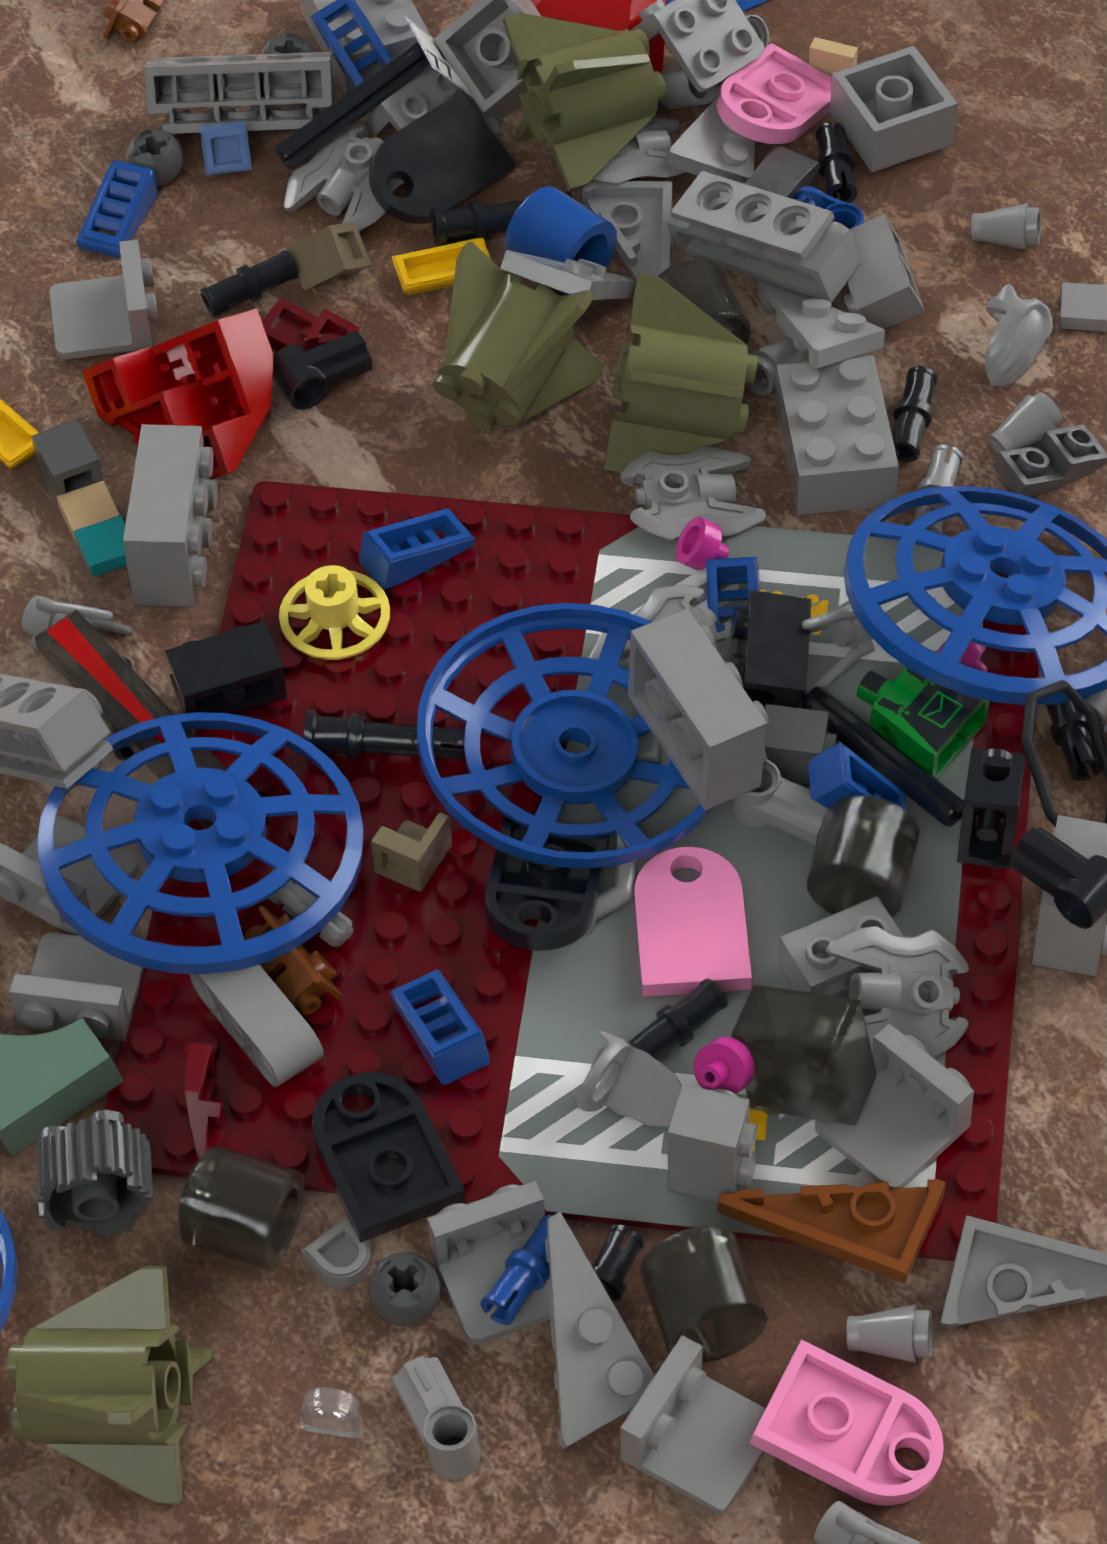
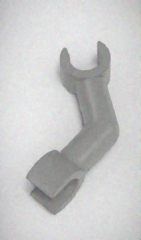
M617 836L616 849L627 847L620 837ZM637 860L615 865L614 887L598 895L592 924L581 938L589 936L594 931L597 920L633 900Z

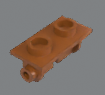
M111 0L104 13V17L110 21L103 37L107 39L112 30L115 29L129 42L143 38L165 0Z
M261 906L258 910L267 922L263 926L255 925L246 932L244 939L261 936L288 923L292 918L285 913L279 919ZM300 945L298 948L294 947L290 952L269 962L259 964L270 978L284 965L287 967L273 982L297 1011H301L304 1015H310L321 1006L320 998L326 992H329L338 1000L343 998V995L331 982L337 975L332 966L317 951L314 950L309 954L303 945Z

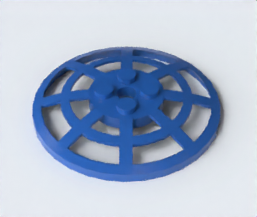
M944 486L918 490L894 498L875 509L859 525L850 542L845 562L844 581L847 597L855 616L866 632L886 653L911 671L940 686L967 696L998 703L1025 705L1026 697L1030 692L1060 680L1067 681L1082 698L1107 689V660L1079 673L1064 675L1056 649H1061L1081 641L1096 628L1107 636V614L1105 613L1107 609V579L1105 577L1107 576V539L1082 520L1053 505L1021 494L974 486ZM937 503L948 505L926 513L916 519L910 526L884 522L893 515L915 507ZM981 514L1004 516L1025 523L1018 531L990 526ZM959 516L968 528V530L957 534L953 538L926 530L940 521ZM1046 531L1065 543L1077 556L1055 555L1038 539ZM869 536L899 540L895 557L896 572L899 579L873 588L869 587L865 576L863 560ZM1077 538L1092 547L1104 559L1095 558ZM917 544L944 552L940 568L916 573L912 558L914 545ZM995 573H1002V574H1005V575H1007V576H1009V577H1008V578L1000 577V576L996 575ZM1065 573H1087L1090 575L1093 585L1092 603L1065 588ZM943 587L947 595L964 609L961 617L954 615L941 606L926 590ZM908 596L925 616L951 632L940 653L938 654L924 647L902 631L885 614L880 605ZM1058 604L1082 617L1072 625L1050 633L1043 620L1055 611ZM984 620L1005 625H1023L1027 635L1002 633L980 626ZM970 642L1004 651L1034 652L1043 678L1003 676L973 669L959 662ZM1061 691L1036 701V705L1060 704L1070 702L1071 700Z
M558 603L532 606L503 614L478 626L458 640L439 660L428 678L418 707L417 746L421 767L433 793L447 812L470 833L496 849L527 861L569 868L615 866L646 858L677 843L698 827L714 807L704 810L701 804H699L688 817L675 827L650 840L637 826V824L645 821L658 811L669 799L676 787L689 788L669 756L667 766L636 760L638 738L651 732V729L640 714L630 719L620 706L607 698L612 683L628 690L629 670L619 666L627 640L631 638V631L652 621L623 610L599 605ZM557 629L592 630L607 633L598 660L584 657H556L534 661L523 635L537 631ZM503 642L515 669L494 681L480 695L475 705L446 691L451 681L469 662L486 650ZM566 674L592 677L587 691L562 690L552 693L543 678ZM523 685L531 703L522 710L515 723L490 713L503 697ZM437 709L466 723L464 755L470 774L441 778L436 767L432 746L433 722ZM482 731L511 743V764L485 770L480 754V736ZM574 740L585 744L588 749L581 753H570L564 750L561 744ZM629 779L659 784L658 788L645 802L626 813L613 795L623 788ZM524 782L526 786L542 796L543 799L534 816L512 804L497 788ZM481 792L484 798L501 814L517 824L528 828L522 842L503 835L476 819L455 800L454 796ZM593 803L605 819L604 822L582 825L556 822L564 804L579 805ZM614 833L627 846L616 850L589 853L556 851L544 848L550 835L564 838H592Z
M203 712L169 715L135 724L104 739L109 741L114 749L108 755L136 741L162 734L165 743L154 745L136 753L118 765L112 772L91 768L74 783L75 785L97 789L87 812L86 837L56 850L53 839L56 813L61 801L72 785L68 789L55 786L50 792L40 817L37 844L41 877L51 902L65 922L86 941L113 957L143 968L178 974H213L237 971L269 962L290 952L294 947L298 948L319 933L335 917L354 889L362 865L364 828L359 803L349 781L335 763L312 743L285 728L256 718L229 713ZM184 730H232L258 735L262 738L251 746L243 742L223 738H187ZM283 746H286L306 757L328 776L337 788L339 795L308 794L305 786L295 773L272 755ZM191 751H221L236 754L240 757L226 771L213 768H197ZM170 755L175 772L159 779L153 785L128 777L143 765ZM260 766H263L281 780L291 795L260 797L246 780ZM112 794L138 802L134 822L102 831L104 812ZM314 814L346 815V848L339 869L331 881L304 863L309 855L314 839ZM298 815L297 834L289 852L265 839V817ZM196 819H206L214 823L205 830H194L187 825ZM137 843L141 855L150 865L137 882L118 867L110 856L109 850ZM87 858H92L95 867L105 881L127 898L111 925L94 915L77 899L65 882L61 869ZM255 858L275 869L259 882L232 893L228 877L246 868ZM171 877L187 882H206L210 897H178L158 891L167 878ZM290 880L317 898L309 908L288 923L261 936L243 940L237 911L249 908L268 899L285 887ZM147 908L176 916H215L221 945L207 947L173 946L147 941L133 936L132 933Z

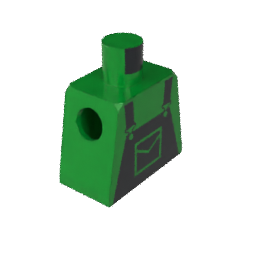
M907 667L894 681L870 670L861 680L856 692L857 698L873 706L871 709L870 726L937 780L985 725L988 718L989 700L967 696L940 686Z

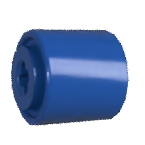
M546 186L528 196L515 211L504 239L505 252L506 250H511L564 263L566 259L574 261L584 259L607 268L616 247L617 230L610 221L557 188ZM557 290L558 292H560V293L563 294V295H568V293H565V292H563V291Z

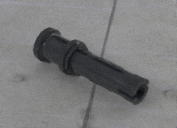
M564 192L568 196L572 197L571 192ZM476 200L470 201L468 207L444 211L440 207L431 208V228L436 247L447 245L450 242L483 238L485 241V239H489L491 233L507 231L515 211L524 200L485 206L483 202Z
M307 710L304 739L316 746L321 752L347 754L349 760L363 758V753L419 757L417 726L366 722V717L361 716L360 713H352L349 718L319 716L316 710ZM433 727L432 746L435 758L452 759L462 762L465 728Z

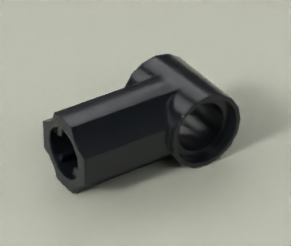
M351 332L308 351L298 345H291L279 350L273 356L272 379L292 407L304 410L318 404L325 397L329 387L372 370V358L359 332Z
M1041 826L1037 829L1032 827L1021 837L1019 844L1011 854L1009 866L1053 896L1057 909L1071 924L1083 929L1091 928L1107 912V858L1094 855L1087 859Z

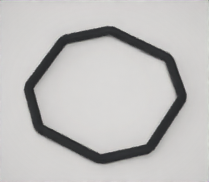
M1064 680L1032 691L1027 695L1022 731V746L1045 816L1055 827L1058 814L1054 809L1032 740L1036 701L1062 691L1085 715L1107 781V746L1097 715L1079 693ZM1106 805V817H1105V823H1106V824H1107V805Z

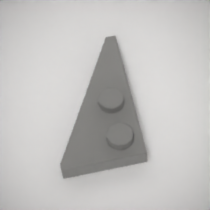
M717 97L670 147L663 160V165L697 176L701 171H705L744 184L754 172L756 141L736 133L722 121L716 109Z
M591 181L586 187H583L582 199L587 207L610 221L617 230L615 250L634 280H637L638 273L657 276L670 285L671 233L666 222L672 215V181H625L619 185Z
M506 250L500 267L502 270L568 294L588 290L595 296L593 300L631 299L637 280L626 276L606 272V267L584 259H579V261L566 259L564 263L511 250Z
M758 280V298L761 299V305L766 311L776 310L777 325L787 337L794 340L793 345L797 350L809 351V364L811 367L819 369L884 348L885 329L867 322L863 315L846 313L832 307L831 302L826 299L811 298L800 292Z
M558 1212L546 1220L547 1238L545 1240L546 1262L550 1266L552 1298L549 1300L552 1348L556 1356L554 1383L555 1390H558L560 1416L558 1442L562 1449H565L631 1411L655 1375L562 1213Z
M967 1215L964 1219L938 1326L952 1328L1107 1297V1253Z

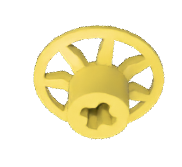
M329 565L316 569L309 576L297 582L288 591L280 606L279 621L284 637L293 648L312 658L340 660L365 652L381 639L390 621V606L388 597L376 581L356 571H350L341 566ZM356 584L368 589L375 597L358 598ZM305 591L307 603L293 605L297 597ZM379 608L381 609V617L375 629L363 621L357 614H367ZM289 616L304 620L311 617L308 625L298 636L295 635L289 625ZM348 626L355 634L366 639L356 645L342 648V629ZM322 629L329 630L332 649L315 648L307 643L316 639Z

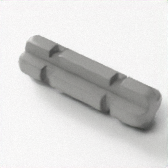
M290 880L285 887L268 899L277 905L284 903L282 909L295 918L309 908L317 898ZM339 911L321 930L319 937L333 947H340L353 933L352 921Z

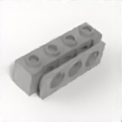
M331 52L149 58L144 66L147 114L169 113L162 123V131L170 134L200 133V126L237 121H246L247 131L300 129L321 114V109L314 110V108L330 107L334 101ZM306 103V105H295L296 109L281 110V106H268L274 104ZM260 105V107H250V111L236 112V108H222V106ZM214 107L204 109V113H190V109L176 110V108Z
M705 171L699 173L672 209V215L666 222L681 254L815 298L826 299L831 303L862 262L852 232L843 224L832 222L835 218L832 211Z
M0 674V773L68 789L114 750L109 741L102 740L110 731L100 716L103 710L98 700L86 689Z

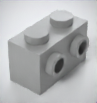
M880 215L850 229L862 262L846 282L850 292L844 295V300L849 312L863 315L867 322L883 329H887L925 312L901 240L886 215Z
M878 896L780 937L779 968L809 1017L826 1009L833 1011L849 1003L848 988L852 975L854 973L875 972L874 970L829 955L826 950L832 940L857 929L878 926L894 936H903Z
M682 1084L668 1129V1191L718 1202L722 1193H736L739 1191L740 1185L750 1186L757 1160V1153H753L758 1129V1124L749 1122L750 1099L738 1097L733 1092L725 1089L706 1090Z

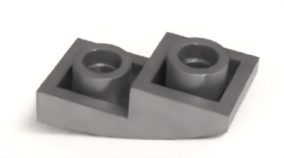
M779 145L760 163L744 184L794 199V195L800 188L811 184L821 166L819 162Z
M1082 424L1045 430L1039 444L1035 446L999 451L993 467L1013 493L1031 497L1063 487L1093 473L1107 464V453L1093 434Z

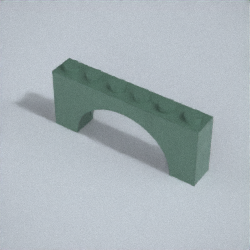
M83 1018L61 1029L43 1034L17 1036L0 1033V1140L12 1157L36 1142L43 1128L61 1125L124 1082L112 1059Z

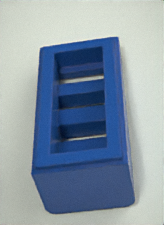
M335 0L311 16V20L353 89L367 79L363 80L359 74L361 71L377 61L383 67L393 60L355 0ZM349 11L353 19L332 31L328 24ZM359 28L362 35L342 47L338 40ZM369 45L372 52L352 63L349 56Z
M114 160L111 163L76 240L78 248L121 258L119 242L132 240L158 196L155 173L152 169ZM108 215H112V216H116V217H119V218H123V220H122V219H118V218H114V217H110V216H108ZM101 228L108 231L116 232L117 234L116 236H113L98 231Z
M447 508L363 532L359 562L371 578L385 590L397 586L473 547L475 538L451 510ZM439 530L445 538L440 539L435 532Z
M757 556L706 560L707 605L717 617L715 626L718 633L725 630L726 625H720V618H732L735 608L747 607L720 608V602L748 600L750 590L760 591V572ZM745 583L748 585V589L720 591V585Z
M838 743L809 761L811 799L896 838L902 839L909 835L905 793L845 745Z
M439 969L389 992L393 1004L442 1085H447L489 1064L490 1057L484 1034ZM435 996L440 997V999H437L416 1010L413 1008L414 1006L423 1003Z

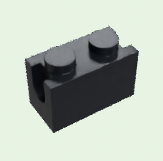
M750 590L747 607L734 609L730 637L738 639L737 654H732L729 662L733 663L742 679L743 688L752 701H759L764 709L766 704L798 708L807 691L810 629H804L802 622L811 618L812 599Z
M265 621L248 626H239L222 634L198 641H189L178 647L165 650L166 659L172 671V674H169L170 682L183 714L196 712L238 714L288 698L284 666Z
M971 748L958 845V863L1010 870V857L1013 853L1026 754H1011L1003 749H989L985 751V749ZM977 815H979L978 826H977V831H976V829H975L976 817H977ZM1003 818L1002 831L999 834L1000 819Z

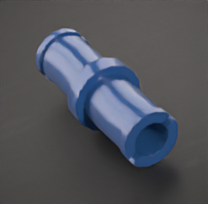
M545 1215L539 1221L538 1227L524 1246L510 1253L505 1260L506 1270L490 1292L481 1300L480 1305L485 1313L489 1312L494 1305L498 1306L490 1316L492 1320L503 1325H510L534 1290H541L550 1279L548 1271L550 1266L546 1262L545 1240L547 1238L546 1220L552 1215Z

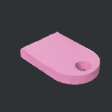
M771 43L764 48V53L733 73L723 82L716 102V109L722 121L729 128L748 139L766 144L789 143L802 136L830 112L832 77Z
M699 847L673 848L650 859L639 872L634 888L642 997L689 994L704 979L712 980L722 992L752 990L743 889L740 877L733 865L721 855ZM681 868H692L699 872L700 876L694 881L682 882L675 879L672 874Z
M802 1339L749 1443L856 1499L879 1506L903 1504L921 1495L935 1477L942 1461L944 1449L939 1424L932 1412L920 1400ZM899 1448H911L917 1451L924 1460V1468L917 1471L903 1468L897 1462L894 1451Z

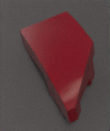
M281 297L262 321L271 349L276 351L291 345L301 346L308 351L351 332H359L360 327L325 308L316 317Z
M190 1042L185 1069V1098L192 1140L199 1163L216 1166L227 1124L223 1102L211 1100L217 1077L213 1047L210 1044Z

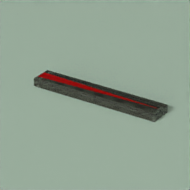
M77 610L35 636L36 647L75 688L86 689L98 700L103 710L100 716L116 733L141 722L175 715ZM184 730L187 738L196 737L191 730ZM162 734L141 739L128 746L135 753H139L154 745L165 743ZM209 750L191 751L197 768L227 770ZM170 755L146 764L159 779L175 772ZM265 817L266 826L270 824V817ZM197 819L205 829L210 828L214 824L206 819Z

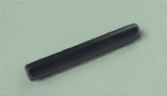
M419 43L411 45L280 143L276 148V152L284 165L290 169L298 166L377 107L381 102L429 68L431 65Z
M815 686L804 695L802 709L829 712L828 732L837 734V739L901 789L909 798L946 827H952L962 819L964 800L823 687Z

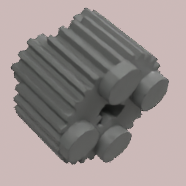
M100 1110L93 1113L89 1118V1122H85L82 1119L79 1120L78 1124L67 1123V1127L57 1125L45 1127L38 1135L36 1152L37 1200L39 1218L43 1219V1224L49 1225L50 1230L59 1229L62 1231L66 1229L65 1223L68 1224L69 1228L80 1226V1229L84 1230L86 1227H91L95 1230L96 1236H104L105 1238H110L111 1234L122 1235L124 1230L132 1231L135 1217L141 1216V1211H146L148 1204H151L153 1200L150 1142L146 1140V1135L140 1134V1129L138 1128L131 1129V1124L124 1125L123 1115L120 1112Z

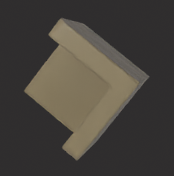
M355 221L328 225L286 247L295 263L298 279L304 290L312 289L336 276L358 273L372 266Z
M439 812L428 829L410 821H404L397 832L381 826L371 841L374 872L422 892L452 846L450 816Z

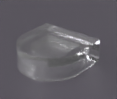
M328 1387L313 1388L304 1395L300 1412L302 1429L304 1431L355 1439L356 1437L360 1438L364 1415L362 1403L355 1396L345 1391Z

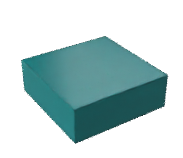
M121 515L74 531L76 543L92 577L127 566L123 544L125 522Z

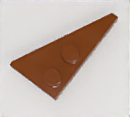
M934 1179L927 1180V1187L889 1189L888 1182L868 1183L862 1187H853L848 1184L800 1186V1193L764 1195L763 1188L741 1189L736 1193L721 1194L718 1200V1213L905 1284L944 1197L946 1182Z

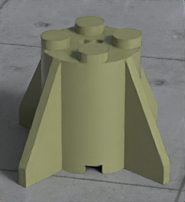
M525 13L505 17L502 22L519 63L517 80L526 78L527 92L519 94L525 117L515 133L517 140L520 142L532 137L537 142L547 140L544 149H552L568 192L586 187L653 119L658 108V100L665 99L666 97L664 79L658 71H653L648 57L650 53L648 38L642 29L617 31Z
M468 242L457 257L445 357L432 386L439 395L453 400L466 410L467 420L479 429L490 431L494 424L502 427L517 426L596 382L605 366L574 338L578 327L573 328V324L584 314L595 296L588 290L559 296L541 283H538L535 290L521 285L524 277L516 274H506L473 242Z
M638 273L630 321L625 331L634 333L632 344L622 343L618 363L612 364L611 373L615 374L612 398L620 399L622 402L621 411L611 409L612 422L603 469L621 473L632 460L648 450L667 455L686 454L701 446L708 447L731 439L733 432L743 434L749 411L748 404H742L745 384H753L758 361L757 355L748 354V347L743 341L661 278Z
M143 1266L31 1328L25 1336L23 1344H13L10 1347L7 1357V1373L12 1381H16V1405L11 1416V1428L15 1438L29 1439L33 1444H45L156 1503H180L183 1500L179 1439L185 1431L187 1422L176 1421L180 1405H191L193 1374L212 1359V1347H189L187 1339H175L174 1334L181 1329L177 1325L170 1324L166 1266Z

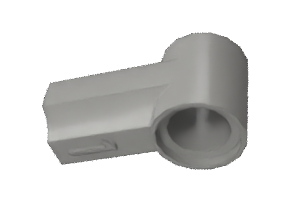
M768 759L763 763L761 787L732 799V812L736 819L744 825L759 827L769 824L813 845L823 843L831 830L832 823L837 812L811 799L809 789L782 778L777 766Z
M420 1356L404 1363L402 1369L392 1377V1385L427 1450L431 1468L437 1475L445 1479L457 1480L467 1477L476 1470L481 1459V1449L474 1415L468 1408L463 1406L437 1357L425 1358ZM453 1437L463 1439L460 1443L452 1446L441 1444L446 1439Z

